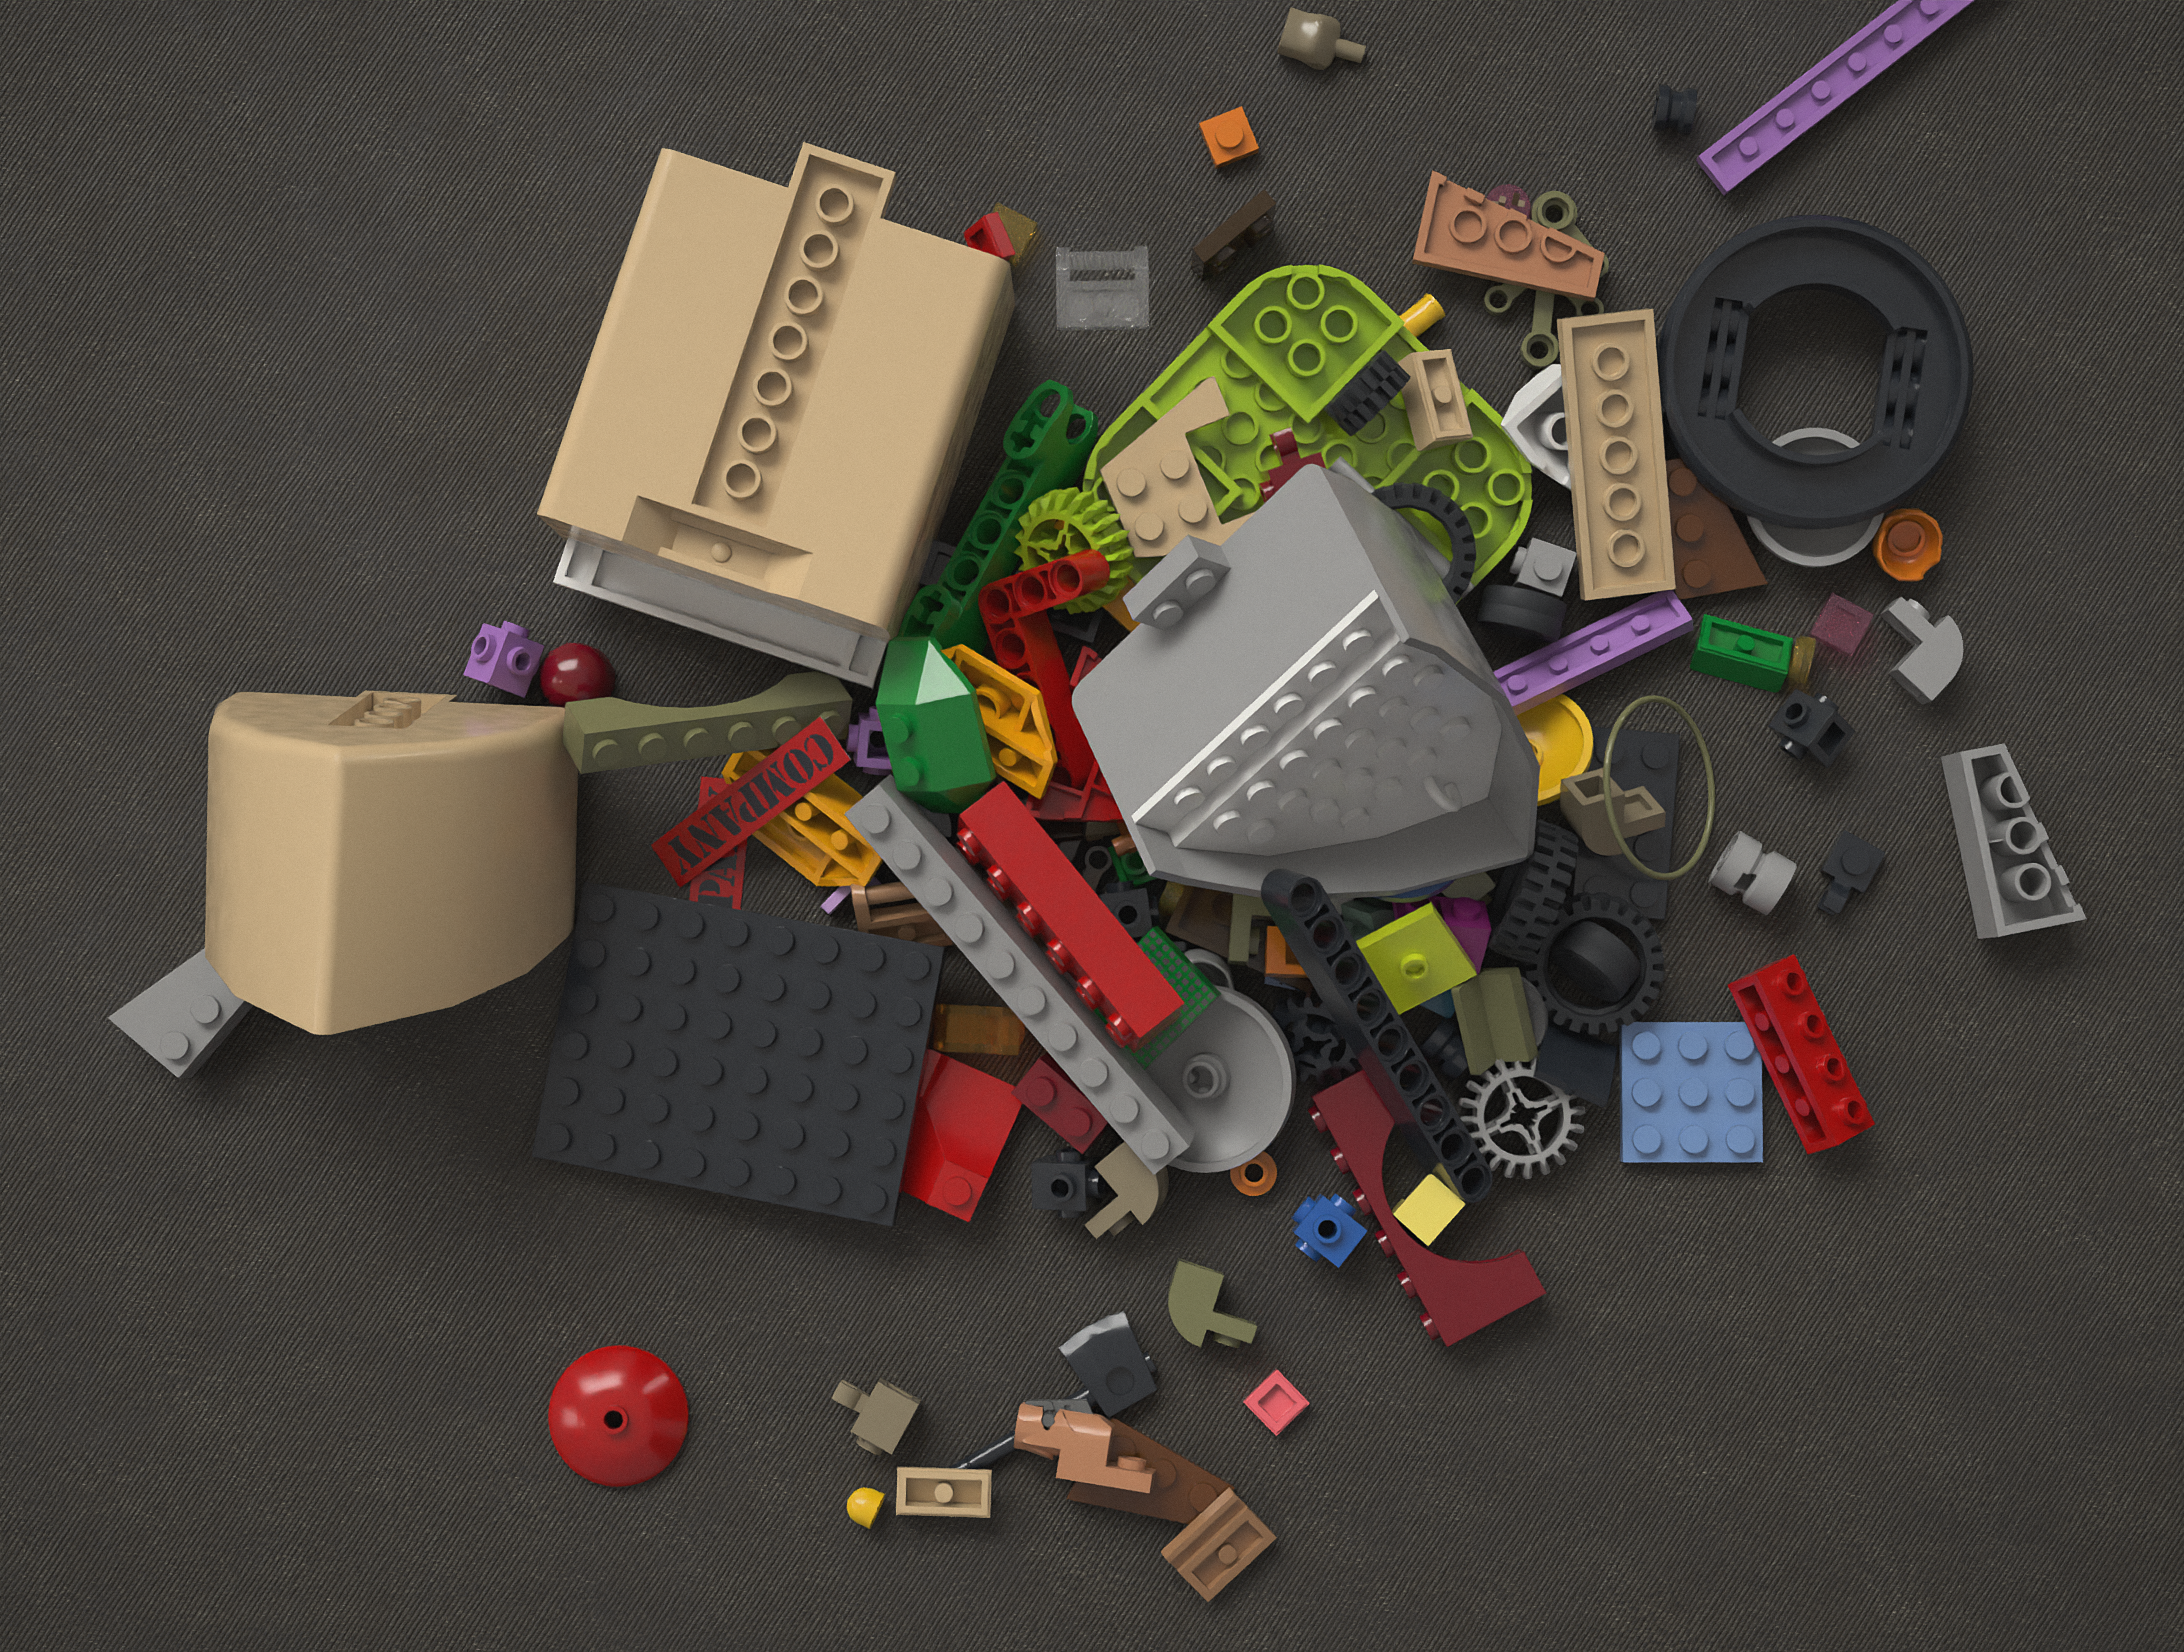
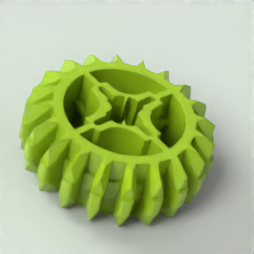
M1077 487L1065 490L1054 489L1034 500L1028 506L1029 512H1026L1018 519L1023 527L1015 536L1022 544L1014 551L1015 554L1023 558V563L1018 571H1026L1086 549L1099 551L1105 556L1109 564L1110 577L1105 587L1053 606L1054 610L1067 608L1070 614L1080 613L1081 611L1087 613L1107 605L1115 600L1116 596L1119 595V591L1123 590L1125 585L1129 583L1126 575L1134 568L1132 563L1126 559L1131 556L1134 548L1124 542V538L1127 537L1130 530L1119 528L1117 522L1121 514H1110L1107 511L1108 500L1096 502L1093 491L1080 493ZM1057 519L1065 521L1064 528L1061 530L1054 528Z

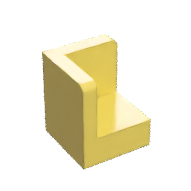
M1428 1174L1405 1200L1401 1199L1391 1212L1394 1217L1424 1244L1429 1246L1464 1207L1465 1203L1434 1175Z

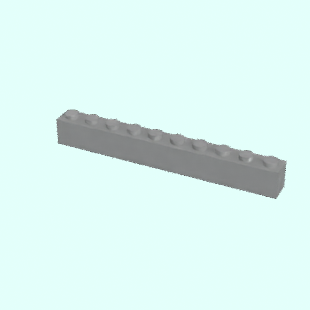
M891 774L844 814L1153 1175L1190 1146L1196 1134L1195 1128L1125 1047L1121 1049L1112 1040L1104 1028V1022L1094 1011L1091 1012L1082 1003L1075 993L1074 987L1052 966L1044 952L1028 936L912 799L897 791L895 779Z

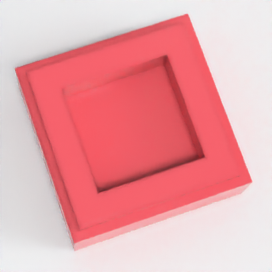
M1277 1368L1243 1401L1276 1436L1310 1404Z

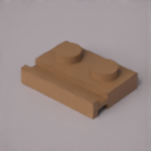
M1229 1487L1160 1552L1187 1582L1209 1602L1277 1537Z

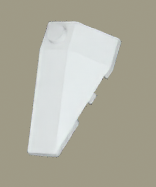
M1550 364L1515 394L1500 426L1527 462L1571 491L1561 365Z

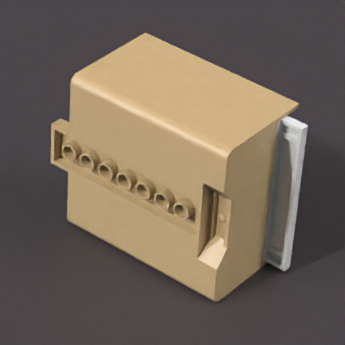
M803 142L787 188L678 151L662 148L537 512V516L567 541L553 582L557 585L873 689L887 646H889V641L897 636L904 616L920 590L919 582L933 541L937 539L1015 307L1010 263L995 255L885 220L884 216L897 181L896 172Z

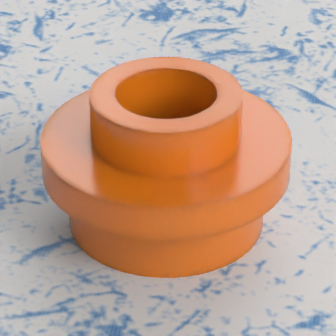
M1263 1151L1250 1161L1230 1169L1232 1183L1240 1192L1249 1196H1258L1272 1188L1276 1181L1277 1168L1271 1156ZM1255 1163L1261 1166L1263 1174L1258 1181L1252 1182L1245 1177V1169L1248 1165Z

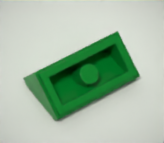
M1704 614L1691 657L1690 669L1777 693L1788 674L1793 638Z

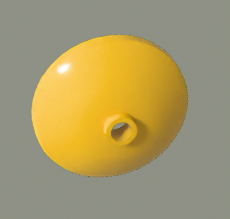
M1563 694L1517 715L1540 765L1537 806L1559 799L1561 795V780L1586 773L1593 757L1594 744L1590 723L1581 708Z

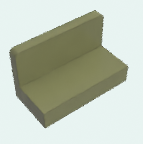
M1519 967L1481 968L1479 974L1452 988L1451 993L1471 1075H1481L1495 1064L1496 1058L1497 1060L1502 1059L1504 1062H1517L1518 1060L1519 1062H1529L1538 1055Z

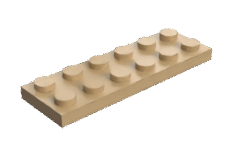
M1653 309L1557 319L1580 598L1586 601L1674 590L1676 585Z

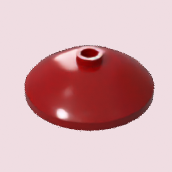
M606 1346L581 1356L561 1375L550 1399L548 1411L549 1430L559 1455L577 1474L589 1481L605 1486H631L656 1476L676 1457L688 1431L689 1405L686 1392L679 1377L660 1357L634 1346ZM609 1411H618L622 1415L623 1422L620 1427H612L608 1424L606 1417Z

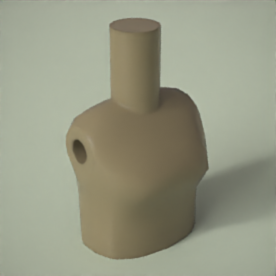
M1290 7L1277 54L1302 61L1311 68L1324 70L1331 65L1335 56L1361 64L1366 46L1341 39V24L1336 18L1323 14L1308 13Z

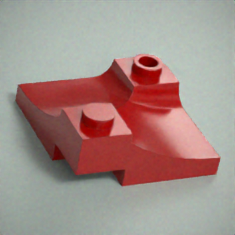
M929 1048L902 1191L931 1206L970 1222L1023 1103L1011 1094L1016 1086Z

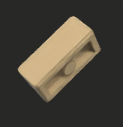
M1451 349L1413 352L1399 361L1398 364L1411 376L1401 391L1417 451L1431 450L1473 438Z
M898 1466L896 1515L990 1518L992 1470Z

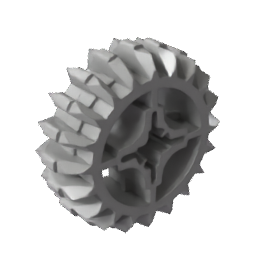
M1537 1056L1527 1062V1067H1522V1062L1518 1060L1517 1062H1511V1068H1507L1502 1059L1497 1060L1496 1058L1493 1065L1497 1073L1492 1075L1487 1069L1479 1075L1485 1081L1482 1086L1476 1082L1467 1081L1466 1088L1477 1093L1474 1101L1468 1098H1460L1459 1100L1460 1106L1472 1108V1116H1461L1460 1119L1465 1126L1473 1124L1474 1131L1469 1132L1474 1141H1480L1481 1145L1478 1146V1149L1482 1156L1487 1152L1491 1154L1487 1161L1491 1171H1494L1502 1160L1505 1162L1503 1175L1508 1178L1513 1177L1516 1165H1520L1522 1177L1524 1179H1531L1533 1173L1532 1164L1534 1163L1537 1164L1541 1174H1549L1550 1167L1546 1161L1548 1157L1551 1156L1558 1165H1563L1566 1159L1558 1151L1560 1146L1562 1145L1572 1151H1575L1578 1147L1574 1141L1566 1138L1568 1132H1584V1126L1571 1123V1115L1580 1116L1585 1114L1583 1106L1570 1107L1569 1100L1575 1099L1578 1096L1574 1094L1568 1096L1564 1090L1533 1077ZM1527 1076L1534 1078L1544 1084L1552 1095L1529 1101L1523 1096L1520 1088H1517L1513 1077ZM1500 1084L1505 1101L1504 1110L1499 1116L1491 1119L1492 1121L1484 1123V1110L1488 1097ZM1515 1101L1519 1102L1522 1108L1536 1109L1542 1106V1108L1532 1112V1119L1527 1118L1531 1121L1527 1126L1528 1131L1519 1123H1505L1500 1126L1501 1123L1510 1120V1113H1515L1512 1110L1516 1105ZM1558 1108L1556 1130L1548 1143L1542 1146L1538 1131L1539 1122L1543 1116ZM1513 1130L1519 1134L1523 1143H1526L1529 1154L1515 1155L1507 1153L1500 1149L1490 1137Z

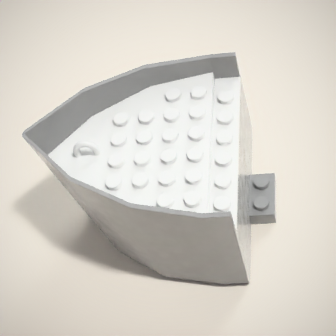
M1308 464L1302 467L1221 546L1191 535H1187L1123 597V601L1132 619L1140 622V624L1087 674L1074 689L1072 695L1073 710L1149 876L1189 886L1261 898V886L1264 878L1271 871L1284 868L1317 879L1330 899L1393 896L1519 863L1533 854L1540 765L1508 697L1410 524L1351 478L1318 465Z

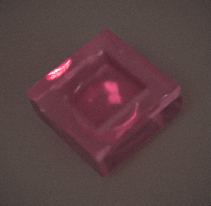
M1832 593L1828 596L1808 636L1850 657L1854 654L1874 614Z

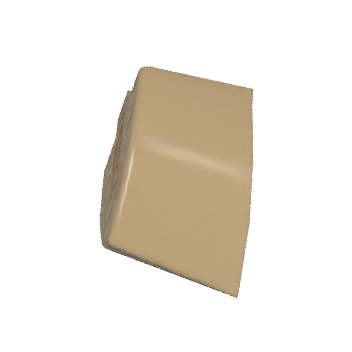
M367 690L357 697L238 692L219 703L213 715L208 739L205 958L234 996L312 1034L332 1035L449 1008L518 978L534 968L569 936L574 929L578 768L562 742L565 708L457 702V695Z

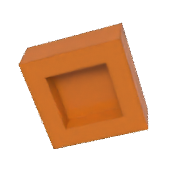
M1242 106L1199 123L1200 132L1215 169L1259 152L1258 144Z

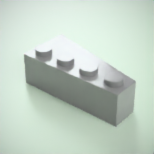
M2005 743L1942 756L1941 760L1978 939L2000 937L2087 919L2081 905L2076 904L2067 886L2070 882L2062 865L2058 866L2046 841L2049 837L2042 822L2038 823L2029 805V794Z
M204 948L110 1015L108 1019L177 1078H192L253 1005L234 996L205 958Z

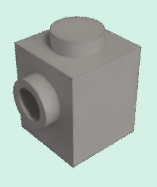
M1533 537L1526 545V548L1518 546L1509 570L1510 573L1516 574L1512 587L1535 591L1559 600L1563 595L1577 553Z

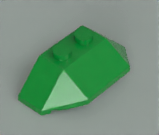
M894 637L889 641L876 700V708L897 791L932 813L961 814L987 793L996 778L976 690L957 665L941 652L942 646L935 637Z

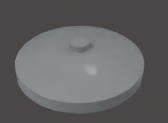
M1216 985L1214 986L1221 992V995L1145 1070L1196 1130L1190 1146L1169 1162L1168 1165L1181 1170L1200 1173L1229 1170L1250 1161L1263 1152L1278 1137L1287 1123L1296 1093V1070L1293 1054L1277 1022L1263 1007L1249 997L1235 990Z

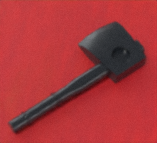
M1124 1311L1106 1316L1088 1325L1059 1347L1085 1385L1084 1388L1064 1399H1086L1092 1409L1100 1406L1109 1418L1157 1390L1152 1375L1156 1374L1158 1370L1148 1352L1142 1353ZM1009 1430L1008 1434L969 1456L965 1455L964 1459L948 1468L984 1469L1018 1450L1014 1448L1015 1430Z

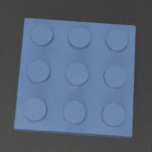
M1633 1022L1629 1026H1626V1024L1619 1026L1620 1162H1763L1762 1057L1745 1022Z

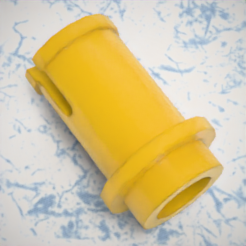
M1426 293L1422 299L1399 317L1405 322L1403 326L1417 338L1438 320L1443 319L1445 312L1438 301L1431 294Z

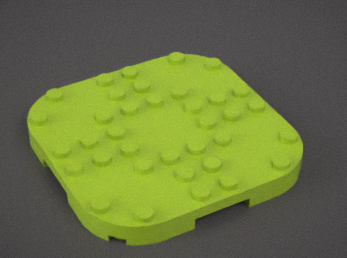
M1320 264L1318 266H1283L1259 276L1243 288L1104 432L1088 460L1082 485V492H1094L1096 502L1108 500L1107 511L1110 514H1116L1099 471L1202 382L1214 376L1230 415L1189 432L1185 436L1221 524L1253 513L1264 505L1258 486L1259 483L1265 482L1261 472L1281 466L1269 435L1291 427L1301 458L1321 452L1326 469H1329L1341 456L1375 489L1382 486H1390L1393 483L1404 482L1412 484L1414 482L1430 488H1436L1455 501L1467 517L1475 538L1476 562L1470 581L1474 587L1516 544L1528 522L1533 502L1531 500V464L1526 461L1500 426L1503 418L1473 389L1469 390L1460 380L1459 383L1473 438L1431 450L1417 451L1401 390L1370 422L1368 421L1360 431L1351 437L1324 411V408L1333 397L1383 350L1397 363L1410 353L1429 350L1403 326L1405 322L1362 281L1342 270ZM1413 508L1396 509L1448 561H1452L1451 538L1441 522L1425 511ZM1118 519L1117 524H1118L1119 528L1122 529V526H1121L1120 521H1119V519ZM1124 538L1125 544L1129 545L1127 539ZM1131 553V556L1126 559L1132 563L1134 568L1126 576L1136 585L1164 557L1134 558L1133 553Z

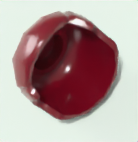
M565 643L550 651L539 669V687L543 696L549 700L550 704L555 707L565 708L566 702L610 697L615 688V669L606 655L599 649L583 643Z

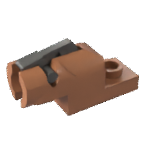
M1029 1399L1020 1405L1015 1429L1014 1448L1026 1450L1053 1460L1054 1455L1059 1456L1056 1478L1143 1493H1150L1154 1486L1156 1469L1145 1467L1146 1460L1131 1456H1118V1462L1110 1461L1115 1424L1100 1414H1094L1088 1400Z

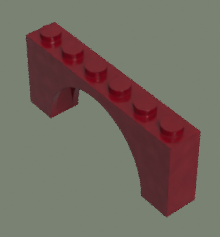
M1363 1068L1310 1096L1314 1106L1307 1110L1319 1133L1322 1134L1328 1130L1337 1147L1330 1150V1153L1341 1174L1345 1175L1351 1172L1359 1188L1353 1191L1352 1194L1365 1217L1371 1213L1374 1214L1381 1227V1230L1374 1233L1387 1258L1394 1254L1396 1255L1404 1270L1397 1274V1278L1409 1299L1418 1296L1426 1311L1419 1318L1432 1341L1440 1337L1442 1343L1448 1347L1546 1294L1524 1251L1520 1249L1492 1259L1475 1261L1457 1260L1435 1254L1423 1248L1402 1229L1388 1205L1382 1181L1384 1149L1395 1120Z

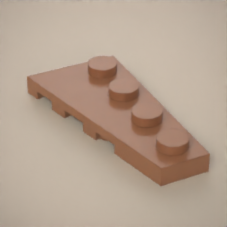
M1432 170L1412 264L1593 302L1597 292L1605 253L1552 227L1548 229L1528 219L1527 215L1512 208L1509 210L1486 199L1485 195L1469 187L1465 189L1447 180L1446 176Z

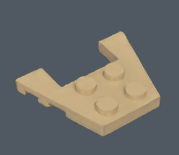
M1214 376L1202 382L1099 471L1116 514H1121L1119 521L1122 529L1130 530L1126 539L1129 546L1134 548L1132 552L1134 558L1165 557L1187 535L1221 546L1255 513H1250L1225 524L1220 523L1185 436L1189 432L1230 415Z

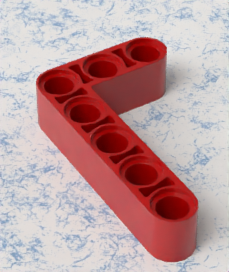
M1086 549L989 583L981 589L978 597L979 610L999 666L1041 691L1058 758L1051 781L1079 791H1083L1095 756L1073 710L1072 695L1074 690L1069 689L1070 678L1045 609L1098 591L1106 586L1110 577L1109 564L1105 556L1094 549Z

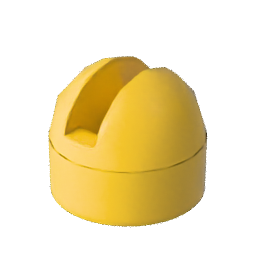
M863 1487L855 1490L847 1500V1511L850 1518L857 1524L871 1529L880 1511L885 1494L873 1488Z

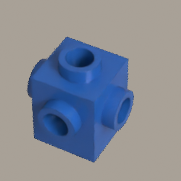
M1336 1193L1330 1200L1322 1194L1315 1201L1308 1196L1292 1216V1219L1297 1222L1292 1231L1300 1237L1295 1246L1316 1262L1323 1255L1338 1268L1366 1234L1367 1230L1352 1219L1357 1210ZM1324 1220H1331L1333 1222V1230L1328 1235H1320L1318 1231L1320 1223Z

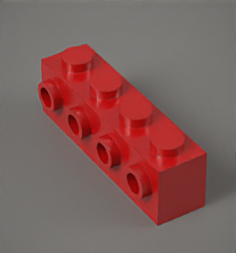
M1795 954L1764 965L1727 984L1807 1154L1835 1147L1875 1125L1867 1108L1866 1101L1854 1081L1846 1059L1836 1043L1827 1024L1826 1017L1818 1005Z

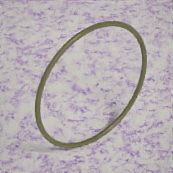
M1657 695L1641 697L1628 705L1620 714L1608 739L1603 766L1605 806L1615 839L1632 865L1650 878L1665 881L1673 880L1686 874L1694 867L1708 843L1715 812L1713 769L1705 741L1691 716L1680 705L1666 697ZM1651 702L1669 706L1688 724L1702 753L1708 783V812L1701 842L1689 862L1672 873L1652 871L1640 863L1633 855L1619 830L1611 799V759L1619 730L1632 711L1643 704Z

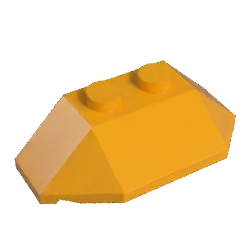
M963 644L942 650L941 652L957 665L976 690L995 772L1038 799H1041L1045 796L1058 761L1041 691Z
M778 748L733 753L721 772L726 784H732ZM834 773L752 834L816 886H850L855 884L865 887L871 882L883 862V859L844 815L863 796Z

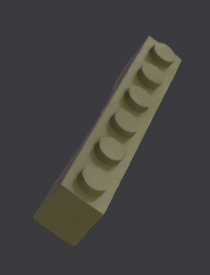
M820 671L787 675L777 685L761 694L738 702L717 706L694 708L659 707L633 703L614 697L566 702L562 742L578 770L583 774L778 748L820 716L837 740L846 739L848 736L852 698L837 677Z

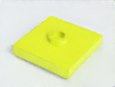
M1431 902L1355 941L1399 1015L1477 975L1475 965Z

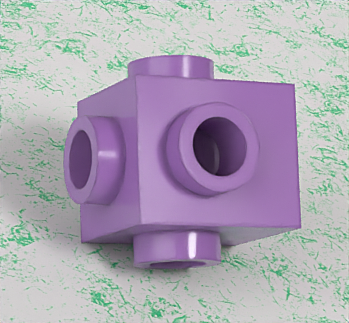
M504 621L502 627L498 628L483 623L479 635L473 641L471 656L463 675L525 698L532 677L539 668V659L544 645L527 639L530 630L516 624Z
M870 706L869 713L858 712L857 724H849L846 752H853L856 766L863 767L864 773L890 775L892 767L886 743L874 745L870 742V735L873 731H882L876 706Z

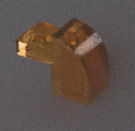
M937 1004L933 1050L998 1055L1019 1054L1020 1045L1024 1040L1025 1025L1010 1007Z

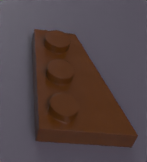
M1680 457L1665 460L1676 589L1673 591L1678 599L1768 584L1727 504L1705 488L1685 466Z
M1112 1416L1110 1421L1115 1424L1110 1461L1118 1462V1456H1131L1146 1460L1145 1467L1156 1469L1153 1489L1150 1493H1143L1075 1481L1066 1499L1190 1524L1226 1489L1230 1487L1234 1490L1235 1487L1129 1424Z

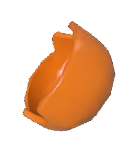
M1919 508L1897 509L1882 519L1873 537L1871 548L1878 566L1884 572L1898 581H1919L1923 579L1924 574L1931 567L1939 563L1942 553L1943 534L1937 521Z

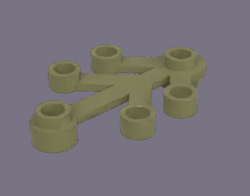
M1549 191L1536 199L1531 209L1532 221L1548 229L1552 227L1593 247L1575 225L1577 207L1571 197L1560 191ZM1550 208L1558 209L1562 215L1561 221L1557 223L1548 221L1545 211ZM1605 254L1599 280L1604 277L1609 268V261ZM1506 283L1501 286H1493L1486 292L1483 306L1491 315H1503L1510 308L1512 300L1528 288ZM1536 290L1532 330L1524 338L1520 347V355L1523 362L1533 369H1544L1552 364L1559 352L1558 341L1550 333L1555 294ZM1494 293L1502 294L1506 299V305L1502 308H1495L1490 304L1489 297ZM1567 297L1575 307V317L1583 316L1581 306L1584 304L1594 305L1597 309V314L1604 313V306L1596 297L1593 302ZM1533 344L1543 345L1547 352L1546 357L1542 359L1534 358L1530 353V347Z

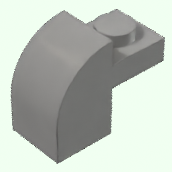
M1899 597L1892 601L1880 616L1913 647L1888 674L1923 705L1933 701L1958 672L1963 658V640L1959 628L1949 615L1939 619L1932 625L1927 621L1931 616L1922 605L1913 599L1906 601Z

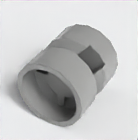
M1738 831L1721 854L1708 882L1729 895L1741 893L1744 904L1766 916L1786 890L1794 875L1797 864L1775 851L1768 854L1763 853L1762 843L1742 831Z

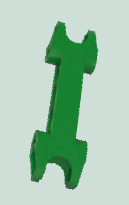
M1049 379L1031 393L1016 413L1003 439V448L1007 454L1004 463L937 584L927 585L917 593L904 616L896 637H935L942 646L941 651L963 644L981 655L989 635L979 610V593L987 584L1009 577L1020 559V556L1014 553L1022 545L1015 538L1023 529L1018 519L1026 512H1029L1028 506L1037 498L1044 496L1054 489L1065 490L1073 486L1087 462L1097 436L1098 417L1092 411L1074 404L1073 392L1068 387ZM1053 394L1060 395L1059 406L1050 418L1042 416L1041 405L1045 398ZM1076 419H1085L1086 427L1081 436L1075 439H1067L1066 431L1069 425ZM1023 493L1022 497L1015 502V499ZM998 534H1000V537L994 543H992L993 539ZM978 574L975 581L970 584L971 579Z

